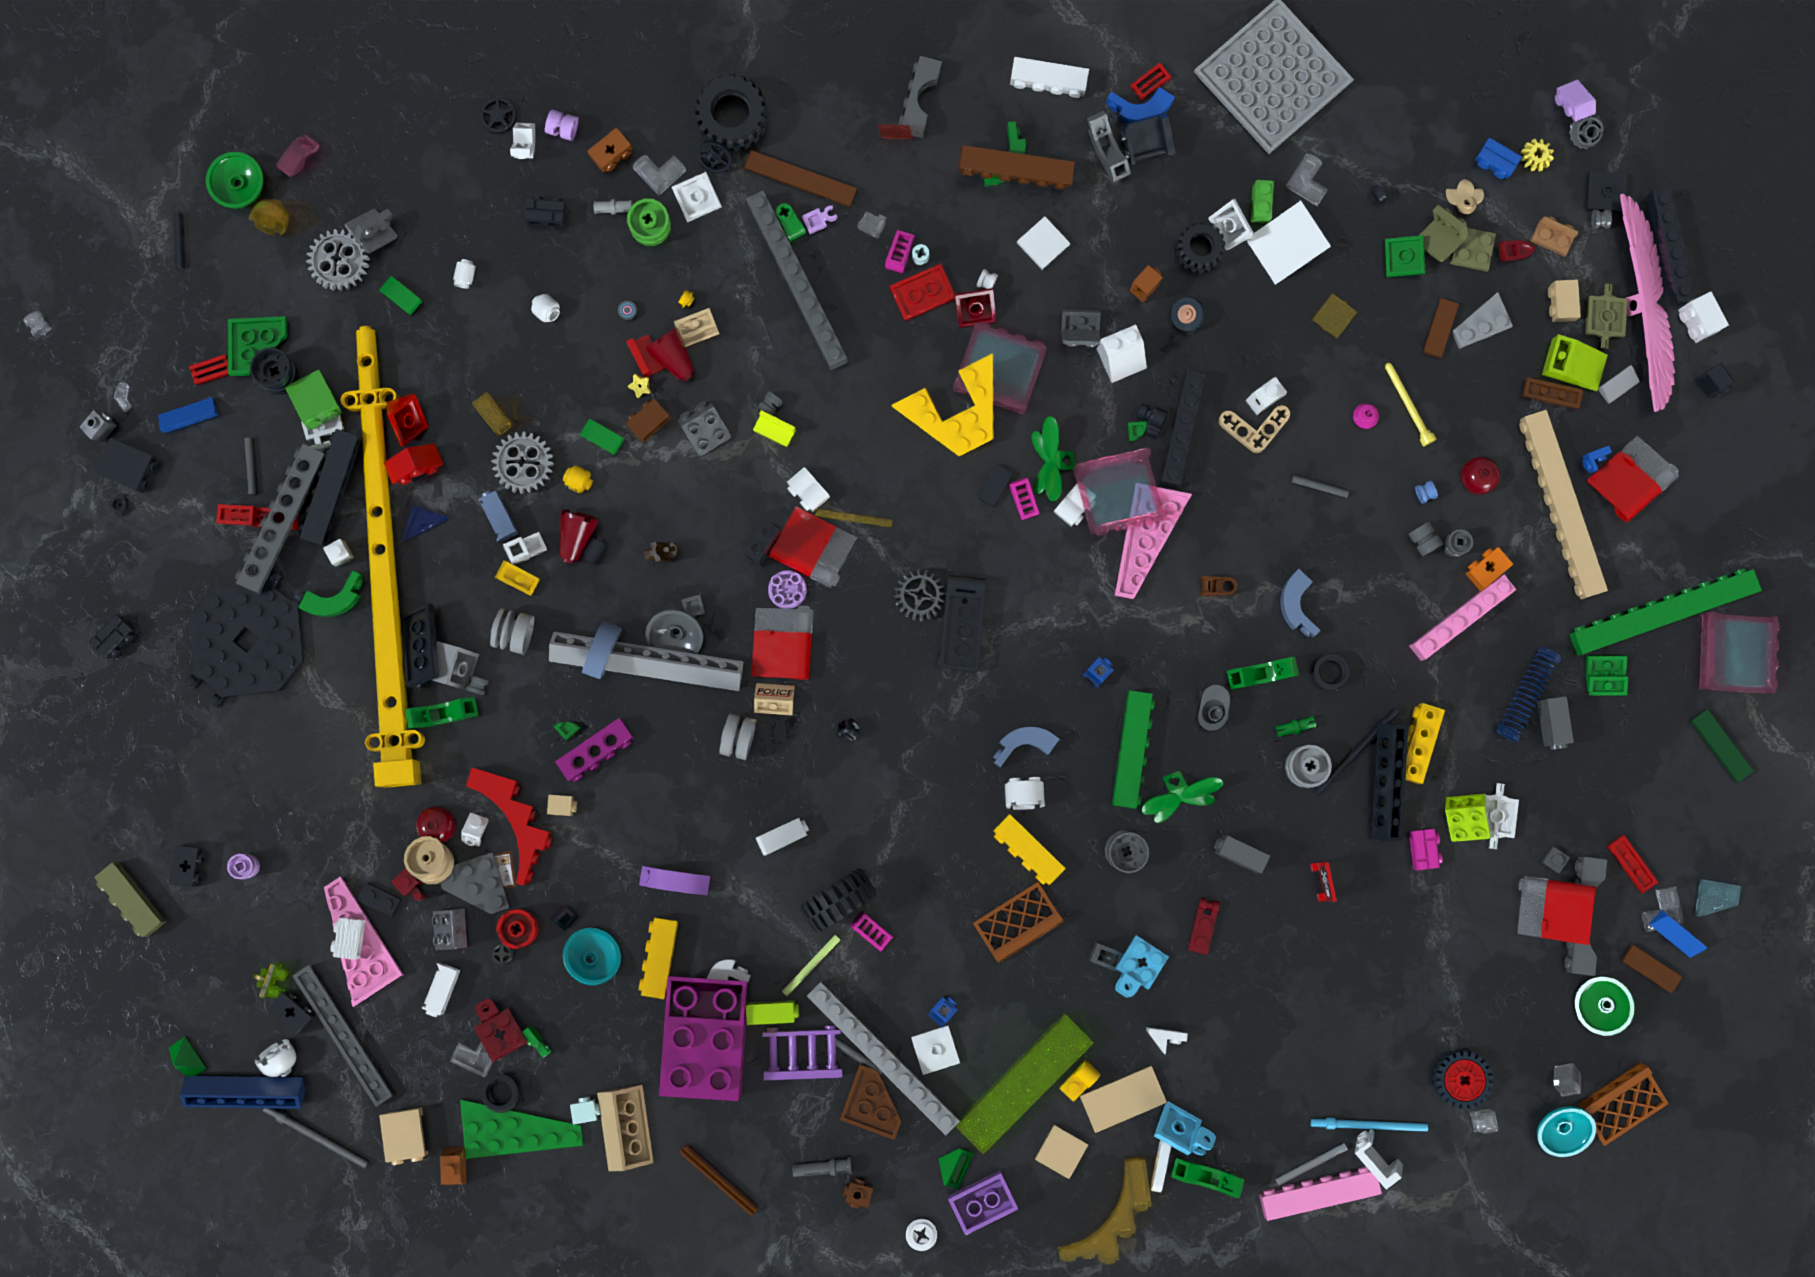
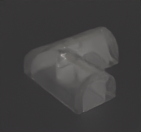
M1306 154L1286 184L1287 188L1318 206L1328 190L1313 180V177L1322 165L1321 160L1312 154Z
M647 155L641 156L633 165V169L658 196L686 172L685 167L675 156H672L660 168Z
M1676 886L1657 889L1656 894L1660 909L1641 913L1646 932L1656 930L1649 923L1661 910H1664L1679 924H1685Z
M481 1042L477 1051L458 1043L450 1062L486 1078L493 1064Z

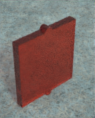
M878 124L882 138L913 139L909 125Z

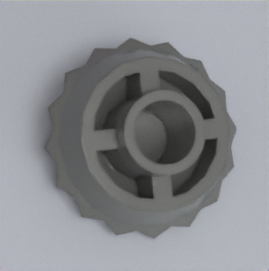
M1595 114L1577 122L1573 121L1569 131L1571 135L1570 140L1579 148L1588 149L1589 147H1594L1603 136V121Z

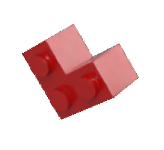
M434 443L407 447L386 461L384 465L392 484L401 483V485L410 483L413 477H418L423 473L431 475L437 472V468L442 466L443 462Z

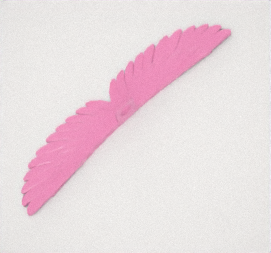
M1623 193L1620 194L1624 215L1623 220L1630 244L1629 249L1639 294L1626 298L1627 316L1642 313L1649 367V383L1654 412H1657L1659 409H1664L1666 403L1669 402V395H1672L1671 385H1674L1673 374L1675 369L1672 361L1675 358L1672 350L1674 349L1671 341L1672 334L1668 329L1670 328L1669 321L1666 319L1668 315L1657 304L1663 293V287H1661V266L1659 267L1660 260L1659 256H1657L1656 244L1653 245V232H1650L1649 221H1645L1644 213L1642 210L1640 211L1637 202L1634 203L1630 196L1626 197ZM1632 300L1637 302L1635 311L1630 309V302Z

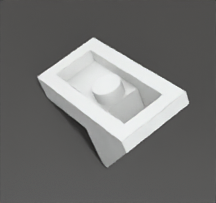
M1147 1027L1146 1031L1164 1054H1166L1167 1039H1170V1043L1181 1044L1182 1041L1187 1042L1188 1034L1186 1032Z

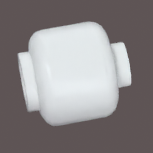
M542 294L533 299L531 311L541 321L552 322L559 316L560 306L550 295Z

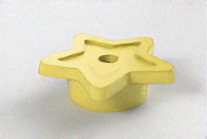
M634 374L633 382L628 385V388L635 391L637 398H640L643 393L650 394L649 378L639 377L637 374Z

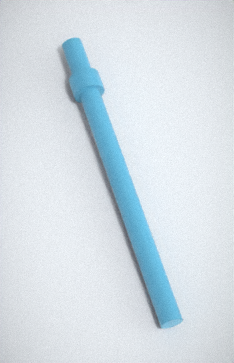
M1332 1117L1310 1120L1311 1127H1326V1129L1358 1128L1428 1131V1124L1335 1120Z

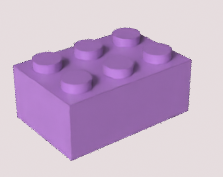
M1000 1170L948 1195L949 1203L965 1235L1018 1210L1017 1204Z

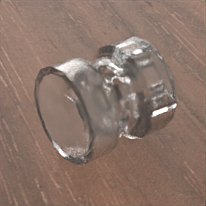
M41 311L32 312L24 318L26 326L31 328L30 331L33 337L43 336L51 329L48 322L43 320L44 316Z

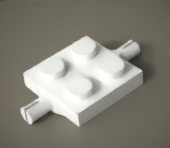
M1496 783V795H1486V814L1491 835L1490 849H1497L1498 838L1515 837L1519 800L1503 796L1505 784Z

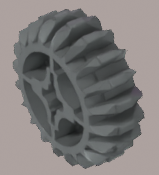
M918 569L916 576H914L913 571H910L911 578L903 575L905 583L901 580L898 581L902 588L895 587V591L900 592V594L894 595V598L901 599L896 602V606L903 605L899 611L902 613L907 610L905 617L908 618L911 613L913 614L912 620L914 621L916 615L920 616V621H923V615H926V618L930 620L929 613L936 616L937 612L934 609L942 610L938 603H945V600L940 598L946 596V592H940L945 586L937 585L941 579L938 578L934 581V573L927 577L928 570H925L924 575H921V570ZM921 580L917 589H906L910 583ZM927 582L934 587L936 596L926 592ZM923 591V595L926 597H922L921 600H918L915 593ZM904 594L909 595L915 600L914 609L907 605ZM923 602H934L930 608L919 611Z

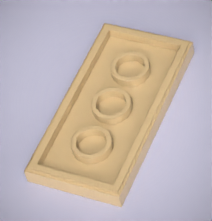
M1152 1066L1080 1095L1095 1133L1167 1103Z

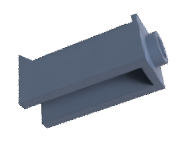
M492 490L481 495L482 498L478 500L481 502L496 535H498L497 542L501 543L519 534L499 493L496 491L492 492Z

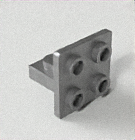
M372 209L345 224V228L368 254L392 242L398 236L389 226L392 213L388 209L381 213H378L376 209Z
M465 909L433 911L432 925L434 926L433 943L435 949L466 948Z

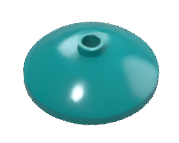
M584 928L572 934L567 940L563 949V961L567 971L574 979L587 985H599L607 982L616 974L621 962V953L617 942L610 934L597 928ZM586 958L591 959V963H588Z
M1573 1106L1558 1108L1550 1112L1543 1118L1537 1129V1139L1541 1148L1548 1154L1558 1157H1567L1580 1153L1591 1144L1596 1134V1124L1590 1113L1582 1108Z

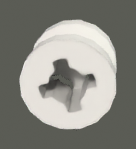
M983 269L977 287L993 288L998 275L995 273L990 274L986 269Z

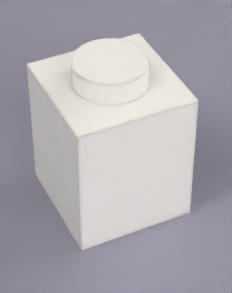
M341 539L323 548L331 564L336 567L354 559L346 542Z

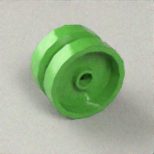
M642 199L631 206L627 214V223L632 236L645 246H655L662 243L671 231V221L666 208L654 199Z

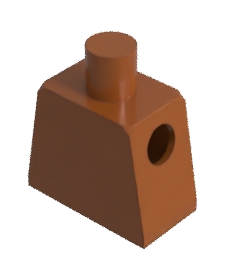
M465 1146L446 1147L440 1156L441 1185L467 1184Z

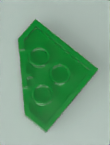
M281 316L228 319V374L230 376L250 375V363L254 355L264 348H277L287 338V318Z

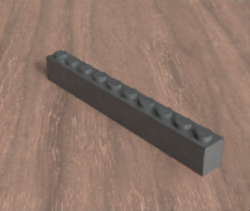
M762 190L746 198L747 205L830 371L846 364L847 357L764 191Z

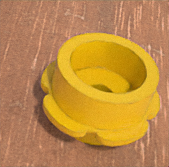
M684 291L678 303L683 305L682 308L685 305L688 307L691 305L695 298L692 296L693 292Z

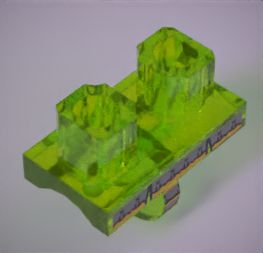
M271 963L269 970L262 968L260 974L254 973L253 978L258 980L256 987H262L259 995L260 998H277L282 992V988L274 986L276 979L285 981L289 973L288 970L280 967L281 964Z

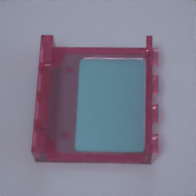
M975 323L960 370L993 353V404L1025 414L1047 347L1044 346V343L1037 340L1033 342L1028 341L1026 337L1019 334L1015 336L1010 335L1005 329L998 328L996 330L990 328V325L987 323ZM958 373L953 390L970 396Z
M1149 447L1075 465L1073 471L1091 534L1097 533V536L1107 534L1108 530L1112 529L1121 531L1129 525L1138 527L1144 525L1145 521L1152 520V523L1163 520V517L1168 513L1167 509L1163 510L1148 459L1151 455Z
M1716 612L1703 613L1700 690L1762 694L1775 693L1778 687L1776 671L1779 666L1778 659H1776L1777 651L1779 650L1777 633L1780 629L1778 616L1754 617L1716 614Z

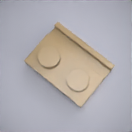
M709 308L674 321L685 347L719 334Z

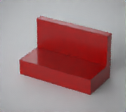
M649 335L636 341L633 338L626 341L645 378L665 369L646 350V347L652 344Z

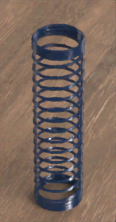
M1539 647L1537 650L1538 654H1535L1536 659H1533V664L1529 665L1531 670H1527L1528 675L1524 676L1526 681H1521L1522 686L1518 687L1520 692H1515L1517 697L1512 698L1514 701L1510 703L1512 708H1507L1508 713L1504 714L1506 719H1501L1503 724L1498 725L1496 732L1509 740L1518 742L1520 735L1517 733H1523L1508 726L1503 720L1509 721L1525 729V726L1510 720L1506 715L1528 723L1527 720L1512 714L1509 710L1517 711L1531 718L1530 715L1517 710L1511 704L1519 705L1529 712H1534L1514 699L1522 700L1533 707H1537L1536 704L1521 698L1517 693L1524 694L1530 699L1539 702V699L1524 693L1520 688H1525L1538 696H1542L1538 691L1526 687L1523 682L1545 691L1543 687L1528 681L1525 677L1533 678L1543 685H1548L1545 681L1533 677L1528 672H1534L1547 680H1551L1550 677L1535 671L1531 666L1553 674L1552 671L1538 666L1534 661H1539L1552 669H1556L1554 665L1540 660L1537 655L1556 664H1559L1562 659L1558 653L1548 648Z

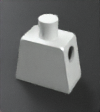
M1274 377L1253 392L1246 399V402L1255 414L1258 415L1285 396L1287 391L1278 379Z

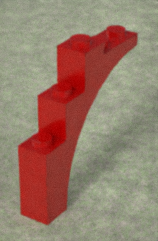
M471 768L466 786L481 792L491 799L504 812L512 825L519 848V871L516 884L525 886L527 882L530 883L532 880L533 872L531 869L539 858L537 850L545 851L546 847L549 848L552 843L553 837L550 836L551 832L530 826V822L533 823L536 817L535 807L513 800L520 791L519 781L477 768Z

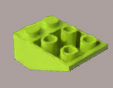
M1558 334L1551 341L1542 375L1598 391L1608 355L1578 340Z

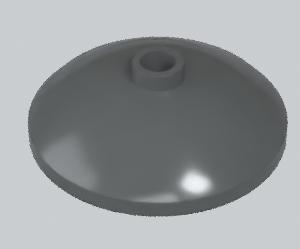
M666 609L658 612L650 619L646 628L645 636L648 647L697 654L703 643V630L698 620L690 613L680 609ZM677 628L679 632H675L673 629Z

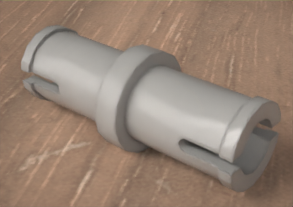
M615 199L601 202L594 201V213H611L615 215L617 212H629L633 203L632 200L616 201Z

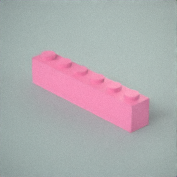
M1505 574L1498 577L1487 588L1478 592L1409 645L1420 661L1427 659L1516 590Z
M1365 1166L1358 1168V1172L1343 1171L1339 1173L1340 1176L1332 1177V1175L1320 1177L1321 1180L1315 1182L1313 1180H1305L1301 1182L1302 1185L1294 1186V1184L1284 1185L1281 1190L1275 1191V1188L1266 1189L1263 1191V1194H1259L1264 1218L1269 1221L1382 1194L1380 1184L1377 1178Z

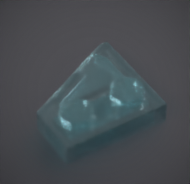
M1700 879L1695 916L1701 917L1738 906L1741 886Z

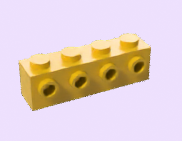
M1424 703L1414 708L1412 717H1414L1413 725L1410 724L1408 728L1409 738L1405 780L1416 784H1423L1445 710Z

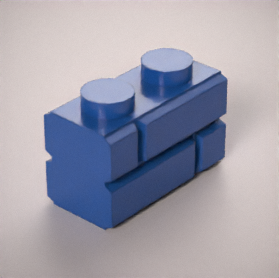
M1489 137L1475 158V161L1478 162L1479 167L1492 170L1496 177L1508 179L1522 156Z

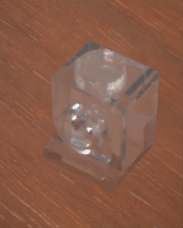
M1485 1109L1470 1112L1474 1132L1486 1134L1499 1131L1495 1111Z

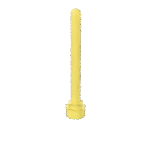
M1387 363L1385 369L1421 434L1419 436L1422 446L1424 447L1437 440L1434 433L1427 430L1393 365Z

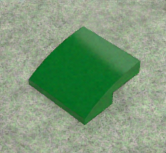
M1587 655L1586 678L1588 695H1627L1626 655Z

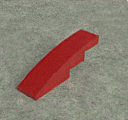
M218 504L216 523L262 528L260 524L264 516L268 517L271 510L255 506ZM299 513L291 530H298ZM277 514L274 518L275 522H283L284 514Z

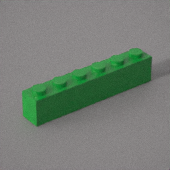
M1128 691L1112 806L1137 809V805L1141 804L1142 794H1139V787L1143 786L1144 775H1141L1142 767H1146L1147 756H1144L1145 748L1149 747L1150 737H1147V730L1151 729L1152 718L1149 716L1150 710H1154L1155 699L1152 698L1150 693Z

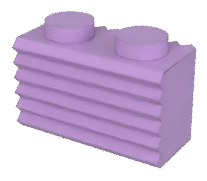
M1579 80L1557 88V95H1555L1557 105L1562 106L1565 114L1568 117L1571 116L1574 121L1577 122L1596 113V100L1588 93V90L1584 88Z

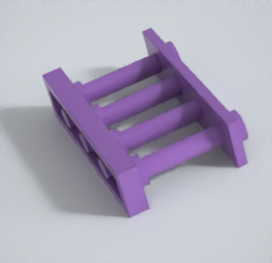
M826 1025L825 1029L778 1031V1027L767 1028V1031H763L762 1037H769L770 1067L764 1071V1080L842 1077V1068H838L836 1064L835 1034H841V1030L837 1029L836 1025ZM827 1034L828 1065H826V1068H819V1065L816 1063V1035ZM797 1035H808L809 1065L807 1069H799V1066H797ZM777 1036H788L789 1066L787 1070H780V1067H778Z

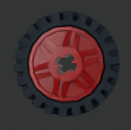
M1456 1050L1441 1057L1442 1059L1437 1062V1067L1433 1071L1435 1072L1433 1075V1085L1436 1093L1444 1102L1455 1108L1472 1109L1475 1106H1480L1482 1102L1487 1100V1096L1492 1092L1490 1090L1493 1088L1492 1080L1494 1078L1491 1074V1068L1481 1056L1471 1051ZM1461 1076L1466 1077V1078H1464V1079H1466V1082H1465V1083H1462V1082H1461V1081H1462V1080H1460V1077H1461Z

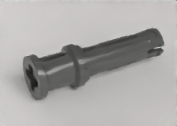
M851 1157L843 1160L832 1158L829 1162L793 1164V1177L820 1174L836 1176V1174L843 1173L852 1175Z

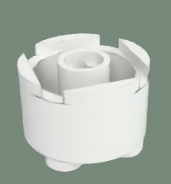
M1031 777L1029 781H1021V778H1011L1005 784L1007 809H1010L1011 806H1013V810L1035 809L1036 804H1040V807L1045 806L1044 784L1040 781V777Z

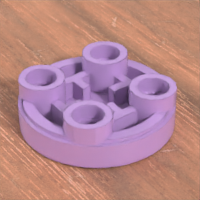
M789 570L781 571L774 575L768 586L770 599L776 606L783 609H792L799 606L805 599L807 592L804 579L798 573Z

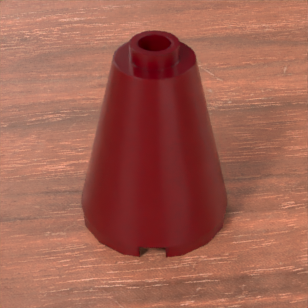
M677 327L646 347V350L679 381L683 379L685 382L694 376L692 373L695 370Z
M562 509L560 515L559 556L563 558V562L573 564L574 561L579 560L599 519L578 511L571 514L569 509Z

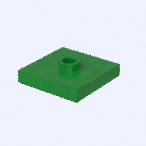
M1423 235L1385 239L1387 277L1425 274Z

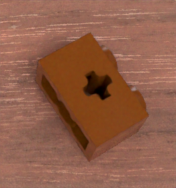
M615 128L587 152L593 162L605 173L606 171L610 172L617 165L616 163L621 159L625 160L628 158L633 149L621 132ZM608 151H614V154L608 153Z
M1148 265L1133 281L1129 291L1144 303L1159 286L1163 278L1160 276L1161 272L1157 268H1151Z

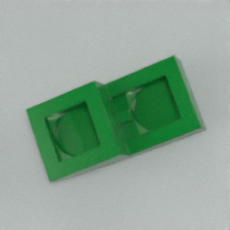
M392 276L379 290L409 315L422 302L420 298Z
M591 419L587 421L580 433V436L613 455L616 454L624 441V438Z

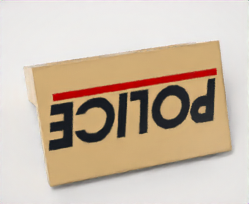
M756 683L754 713L792 715L795 686Z

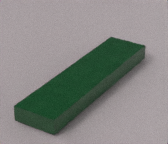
M1705 709L1690 720L1736 783H1739L1754 772L1708 709Z

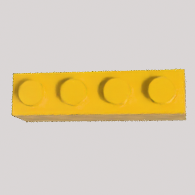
M1010 814L993 830L996 833L993 837L1000 844L1005 842L1010 847L1008 851L1015 858L1019 856L1023 860L1021 864L1029 872L1032 869L1037 873L1035 878L1041 884L1047 883L1050 885L1066 869Z
M655 917L654 921H650L649 932L652 934L651 939L647 940L645 952H648L647 960L644 959L642 971H645L644 979H640L639 990L642 991L641 996L666 998L668 976H670L679 921Z

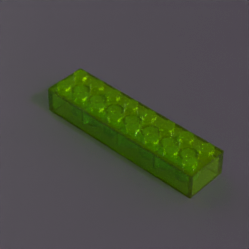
M1064 1013L959 1119L960 1122L955 1127L984 1154L1094 1042Z

